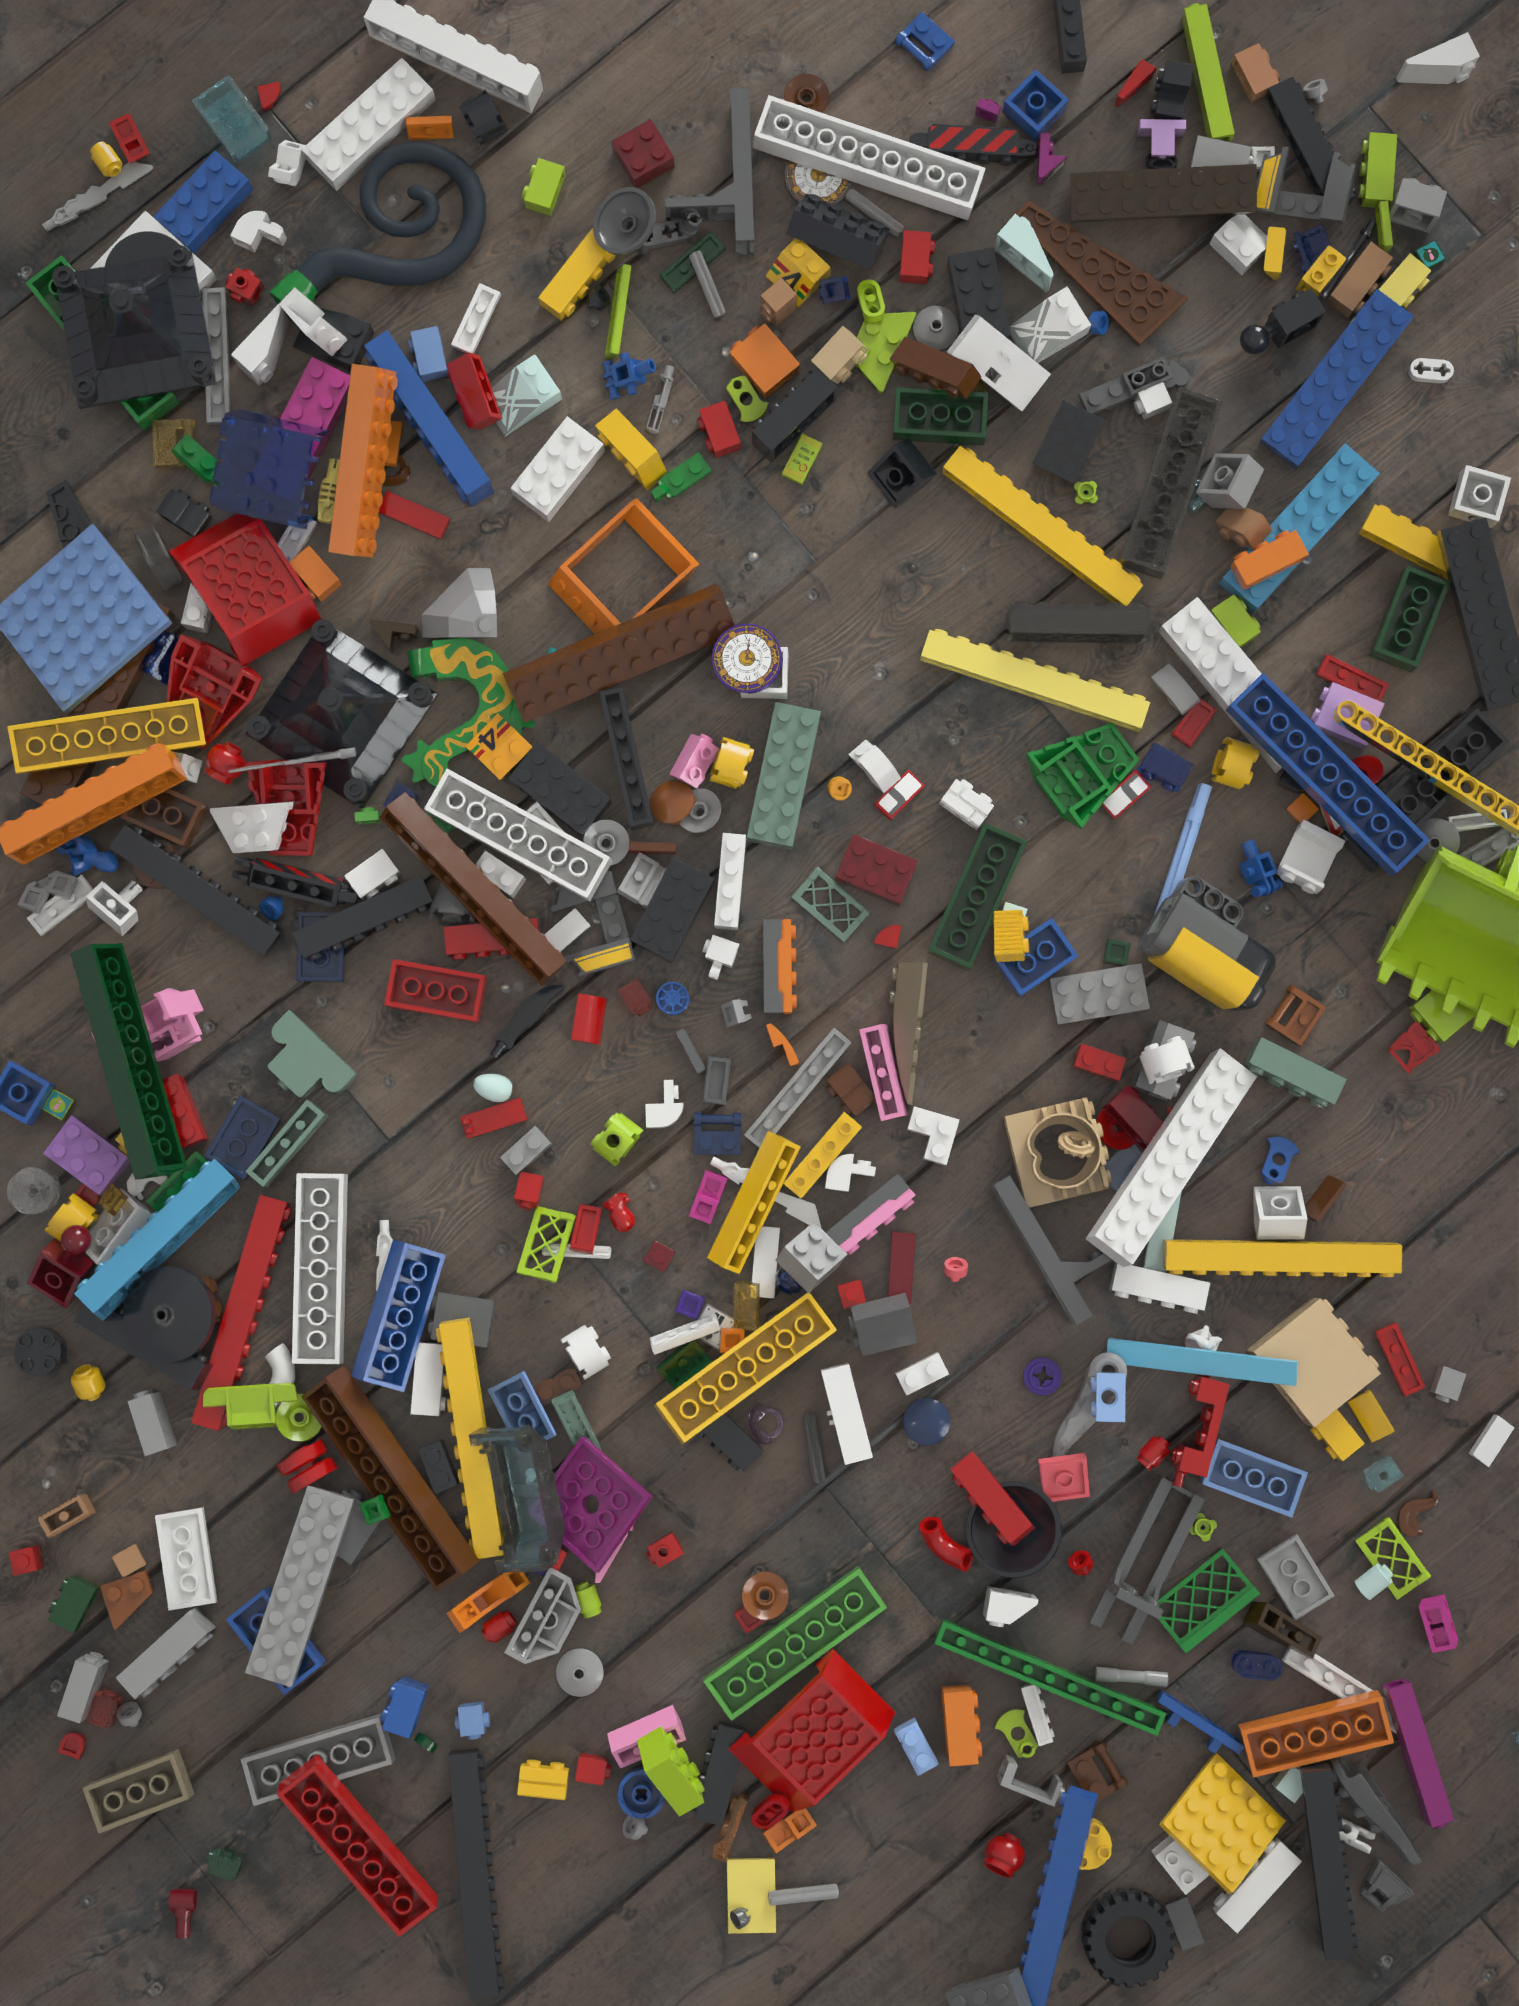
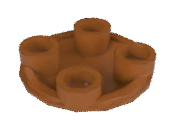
M669 780L660 784L654 790L650 799V809L657 820L663 823H670L671 825H678L690 813L696 798L693 795L692 789L686 783L679 780Z

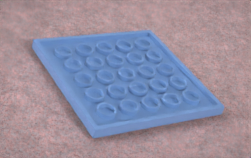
M94 524L86 528L0 604V630L67 715L172 624L163 610Z

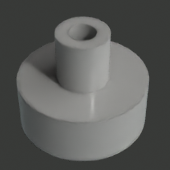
M1324 79L1314 80L1303 87L1307 99L1314 98L1315 104L1324 101L1323 94L1328 90Z
M127 1702L120 1706L116 1712V1717L122 1726L136 1727L142 1716V1711L136 1702Z
M627 1816L623 1823V1835L633 1840H638L642 1835H645L648 1827L645 1825L644 1818Z

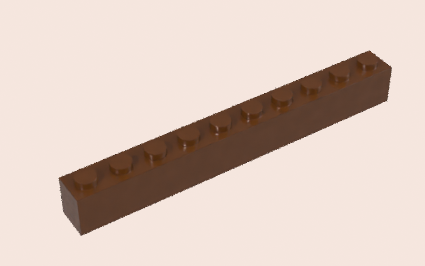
M405 792L385 807L380 819L540 986L544 985L561 970L567 962L563 954L551 945L546 936L531 924L529 918L524 916L510 899L504 896L498 886L483 874L481 868L475 865L461 848L456 846L449 835L434 823L432 817L427 815L413 798H410Z

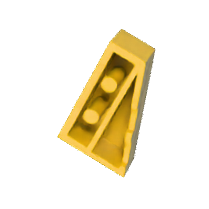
M617 408L595 425L599 432V435H597L599 441L605 447L608 445L611 448L610 451L614 457L624 463L628 472L632 476L634 475L647 491L656 485L662 476L668 473L658 451Z

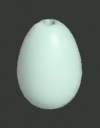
M483 1074L475 1078L473 1083L475 1091L483 1098L492 1102H504L509 1099L512 1092L511 1081L500 1074Z

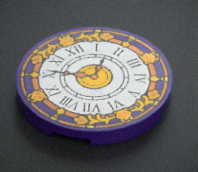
M740 624L729 628L718 638L713 648L712 664L717 678L726 688L740 693L753 694L766 689L776 680L782 664V653L777 639L767 629L754 624Z

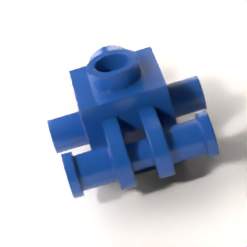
M626 352L620 354V362L615 364L612 360L603 362L602 366L605 370L603 378L608 381L605 387L609 389V399L616 400L621 398L618 388L626 389L629 396L637 394L636 386L646 383L645 375L656 371L654 361L652 359L645 361L629 358V353Z
M1254 839L1242 843L1241 847L1247 860L1240 863L1239 866L1247 885L1253 883L1255 885L1251 888V895L1257 898L1267 896L1281 889L1283 886L1281 879L1273 878V875L1277 874L1278 871L1270 852L1260 855Z

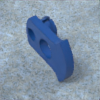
M1278 1136L1271 1137L1266 1140L1269 1145V1151L1260 1173L1263 1176V1181L1269 1185L1284 1181L1293 1155L1300 1153L1297 1146L1289 1139ZM1280 1154L1284 1158V1164L1276 1165L1272 1160V1156Z

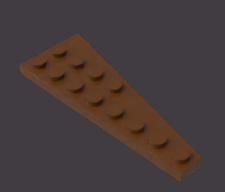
M1027 201L1014 213L1019 217L1026 218L1031 223V227L1034 229L1043 251L1102 311L1107 313L1108 317L1138 347L1187 302L1188 298L1185 295L1182 296L1172 290L1171 286L1159 282L1151 277V274L1146 271L1144 273L1131 265V262L1108 248L1101 247L1091 241L1090 237L1085 234L1084 236L1073 230L1070 225L1063 224L1050 216V213L1032 202Z

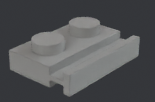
M639 852L619 886L617 893L636 904L642 905L646 909L667 868H663L658 862Z

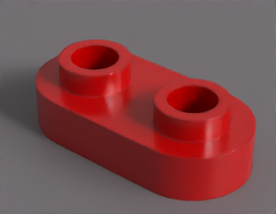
M779 1793L768 1795L753 1809L751 1816L752 1824L759 1829H771L787 1815L789 1800Z

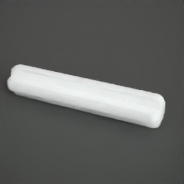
M550 1244L549 1247L554 1256L557 1255L560 1244ZM567 1244L564 1257L610 1259L611 1247L595 1246L592 1255L571 1251L569 1248L570 1244ZM547 1247L542 1249V1255L552 1256Z

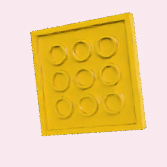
M1216 1753L1209 1758L1159 1825L1228 1894H1231L1286 1821Z

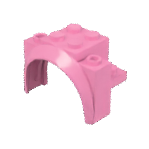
M168 988L153 994L156 998L141 1006L157 1062L168 1060L201 1041L200 1035H202V1032L194 1016L204 1010L194 989L181 992Z

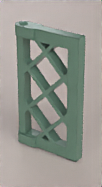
M819 867L813 870L812 874L791 897L843 942L850 937L871 912ZM820 876L828 883L829 887L814 888V881ZM831 889H835L846 899V902L832 903ZM829 890L830 903L816 904L815 891ZM805 891L813 892V905H810L801 897ZM849 904H852L861 912L857 918H850ZM846 905L847 918L833 919L832 906ZM830 906L831 920H827L816 910V907ZM848 921V928L842 933L834 926L833 922Z

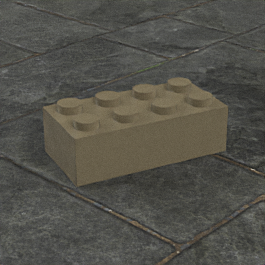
M179 1748L89 1782L83 1787L98 1834L188 1800L195 1794Z

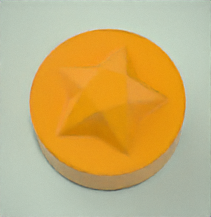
M837 776L829 781L827 790L832 798L845 800L850 796L852 786L849 780Z

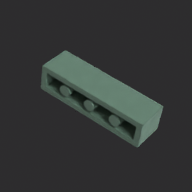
M306 1100L245 1172L262 1187L268 1188L328 1118V1115L312 1101Z

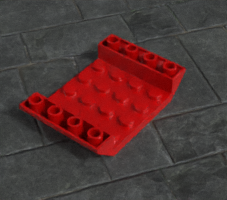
M249 507L168 551L181 572L184 571L230 642V649L242 667L311 629L316 621L322 620L304 584L261 518Z
M833 1648L816 1664L820 1672L752 1738L745 1732L729 1748V1751L773 1794H782L789 1800V1810L791 1812L815 1806L885 1738L895 1715V1711Z

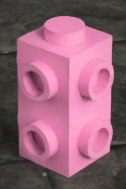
M701 733L700 736L691 734L669 775L686 783L688 786L698 788L704 781L705 773L710 764L714 762L719 747L712 744L713 739Z

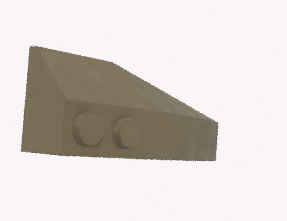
M899 962L897 968L892 970L891 981L896 982L895 991H890L889 1005H893L894 1053L907 1106H911L913 1102L915 1067L918 1058L917 1045L919 1044L921 1032L919 1025L923 1014L928 963Z

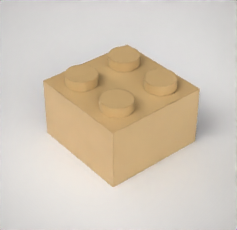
M842 326L811 361L830 380L837 384L840 381L844 383L852 374L850 370L856 364L859 366L868 357L866 353L869 349L851 331Z

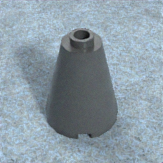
M440 881L428 913L429 920L433 922V918L439 920V925L447 927L465 925L468 922L474 924L475 917Z

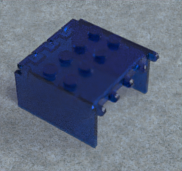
M242 409L226 412L224 418H222L220 435L226 436L227 440L219 439L216 458L222 459L224 462H215L213 481L220 483V486L212 485L210 494L211 505L217 506L216 508L300 529H307L308 524L306 523L313 521L314 516L301 513L302 508L310 509L311 503L303 501L306 485L314 486L315 480L307 478L310 461L318 462L319 458L311 455L313 440L321 442L322 436L327 435L328 430Z

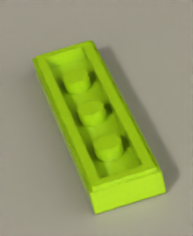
M623 264L616 272L605 349V358L610 360L616 358L620 351L631 265Z

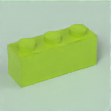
M1370 132L1366 140L1362 141L1361 154H1364V162L1360 164L1359 176H1363V180L1358 188V198H1361V207L1376 208L1380 201H1388L1390 206L1393 201L1397 134Z

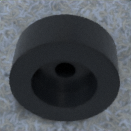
M598 285L589 290V299L586 301L589 308L594 307L601 311L610 305V297L602 286Z

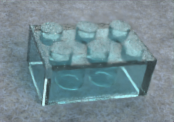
M227 75L191 100L198 114L235 164H238L273 139L267 125L230 75Z

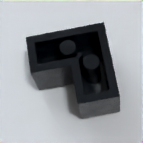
M1166 60L1164 68L1159 69L1154 91H1158L1157 99H1153L1150 113H1154L1153 119H1183L1186 97L1191 84L1193 64Z

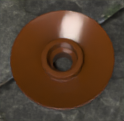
M801 74L788 82L784 91V100L822 113L829 102V90L825 82L818 76ZM804 97H809L811 100L809 102H804L802 99Z

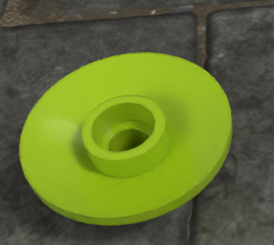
M297 1394L298 1401L281 1402L276 1411V1425L283 1436L292 1441L311 1439L321 1428L320 1423L301 1396L303 1394ZM297 1413L303 1414V1420L297 1422L294 1418Z

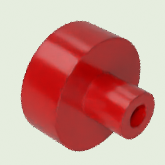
M1084 1550L1073 1553L1068 1559V1565L1075 1575H1088L1094 1564L1090 1554Z

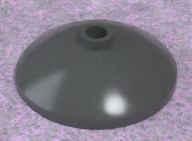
M634 187L620 188L609 194L599 205L593 221V233L599 246L614 255L629 254L640 248L651 235L656 221V210L652 199L644 191Z

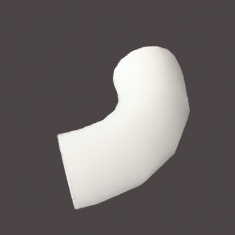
M282 1343L265 1356V1359L272 1368V1378L269 1384H294L296 1379L295 1364H292V1356L285 1344ZM275 1403V1409L279 1407L280 1403Z

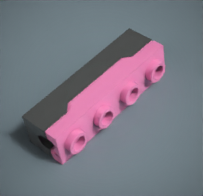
M897 1173L825 1233L848 1255H851L860 1247L857 1244L864 1237L868 1241L878 1233L876 1227L881 1223H884L886 1226L895 1219L894 1213L898 1209L902 1208L904 1211L914 1203L912 1198L915 1194Z

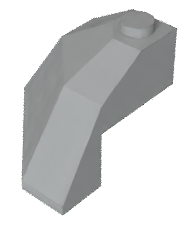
M467 568L421 615L422 638L497 637L495 589L490 568Z

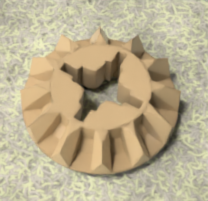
M1064 1132L1058 1138L1059 1148L1064 1150L1065 1154H1071L1073 1157H1091L1095 1151L1096 1145L1094 1141L1081 1132Z

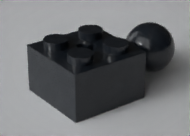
M1312 288L1306 292L1300 290L1287 303L1282 301L1276 304L1268 315V320L1263 327L1257 324L1247 326L1240 335L1242 349L1248 354H1259L1267 348L1270 338L1273 339L1279 349L1317 327L1326 311Z

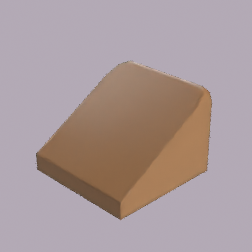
M137 1544L112 1556L122 1577L147 1565Z

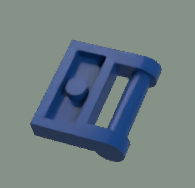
M922 11L894 40L898 46L902 45L919 60L927 72L955 45V40ZM912 36L926 50H928L932 54V56L928 57L908 38Z

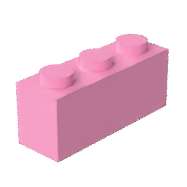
M673 1705L607 1733L611 1752L620 1769L642 1760L637 1739L660 1726L664 1728L667 1734L672 1733L677 1744L686 1740L682 1722Z

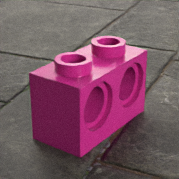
M1445 1594L1421 1599L1419 1610L1432 1653L1456 1649L1458 1637Z

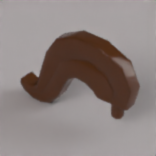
M1431 1491L1432 1496L1430 1498L1410 1500L1405 1502L1399 1509L1397 1519L1399 1529L1407 1537H1417V1534L1424 1535V1531L1419 1530L1416 1517L1419 1512L1429 1510L1437 1505L1439 1498L1436 1491Z

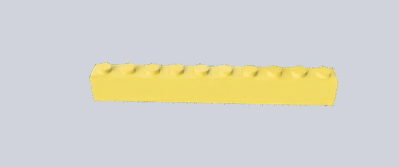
M940 629L929 630L920 661L1136 732H1140L1150 705V702L1145 701L1146 698L1138 694L1130 696L1124 694V690L1120 688L1110 687L1109 689L1101 686L1102 683L1096 680L1079 679L1080 676L1075 673L1067 672L1063 674L1057 672L1058 669L1053 666L1045 665L1042 667L1036 665V662L1032 659L1023 658L1021 660L1013 657L1014 654L1008 651L1001 650L999 653L991 650L992 647L983 643L975 645L969 643L970 640L965 637L957 636L954 638L948 636L946 631Z

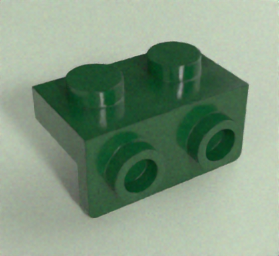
M693 1340L682 1344L661 1362L656 1369L675 1390L713 1361L699 1344Z

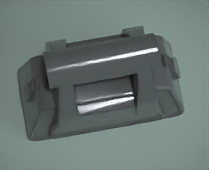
M1380 1858L1375 1859L1367 1875L1368 1882L1359 1892L1380 1913H1383L1390 1905L1396 1906L1414 1895L1410 1886ZM1375 1890L1383 1895L1381 1900L1373 1894Z

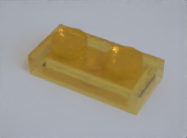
M739 1280L734 1283V1328L752 1331L759 1329L760 1283Z

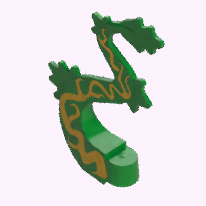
M465 637L432 641V647L414 649L407 652L412 678L436 677L437 682L453 680L466 682L474 687L479 696V707L476 714L469 721L437 739L430 746L422 740H418L416 752L402 757V762L414 771V776L412 777V782L414 783L426 779L432 786L437 787L446 769H449L447 765L449 760L468 751L469 749L466 745L497 713L521 736L523 735L522 728H534L536 725L533 720L526 723L523 722L502 674L509 671L496 652L482 643ZM429 815L434 820V823L447 834L455 829L436 817Z

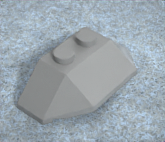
M549 1567L504 1653L524 1664L559 1653L581 1611L570 1577Z

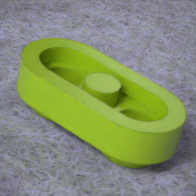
M874 280L860 282L857 287V297L864 319L869 322L882 320L885 316V304L879 284Z

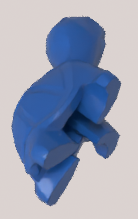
M80 835L57 847L58 854H68L71 862L70 875L77 876L93 866L101 872L114 873L119 867L117 857L112 851H98L92 839L85 835Z

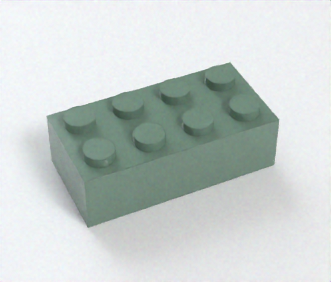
M1262 1037L1253 1041L1242 1064L1257 1077L1260 1075L1268 1078L1267 1083L1278 1088L1284 1086L1289 1089V1094L1301 1098V1096L1310 1099V1104L1321 1109L1322 1107L1335 1105L1347 1080Z

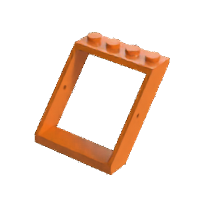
M637 498L625 506L567 559L548 583L553 591L594 634L621 623L571 569L624 520L678 575L633 618L656 609L689 579L699 565L690 553Z

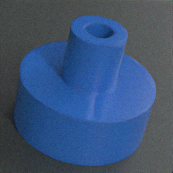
M1094 311L1090 318H1087L1091 324L1090 331L1094 335H1103L1108 330V315L1105 311Z
M267 896L259 904L261 913L270 920H277L284 912L283 899L279 896L275 898Z

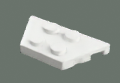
M293 802L210 808V813L233 853L279 850L282 833L285 831L288 823L286 818L289 810L293 808Z

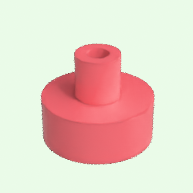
M951 1257L945 1261L944 1273L950 1277L951 1281L958 1282L960 1278L967 1275L968 1263L966 1260L959 1257Z

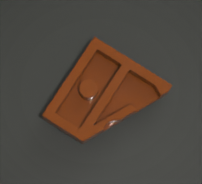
M147 1569L100 1586L113 1629H118L154 1593Z

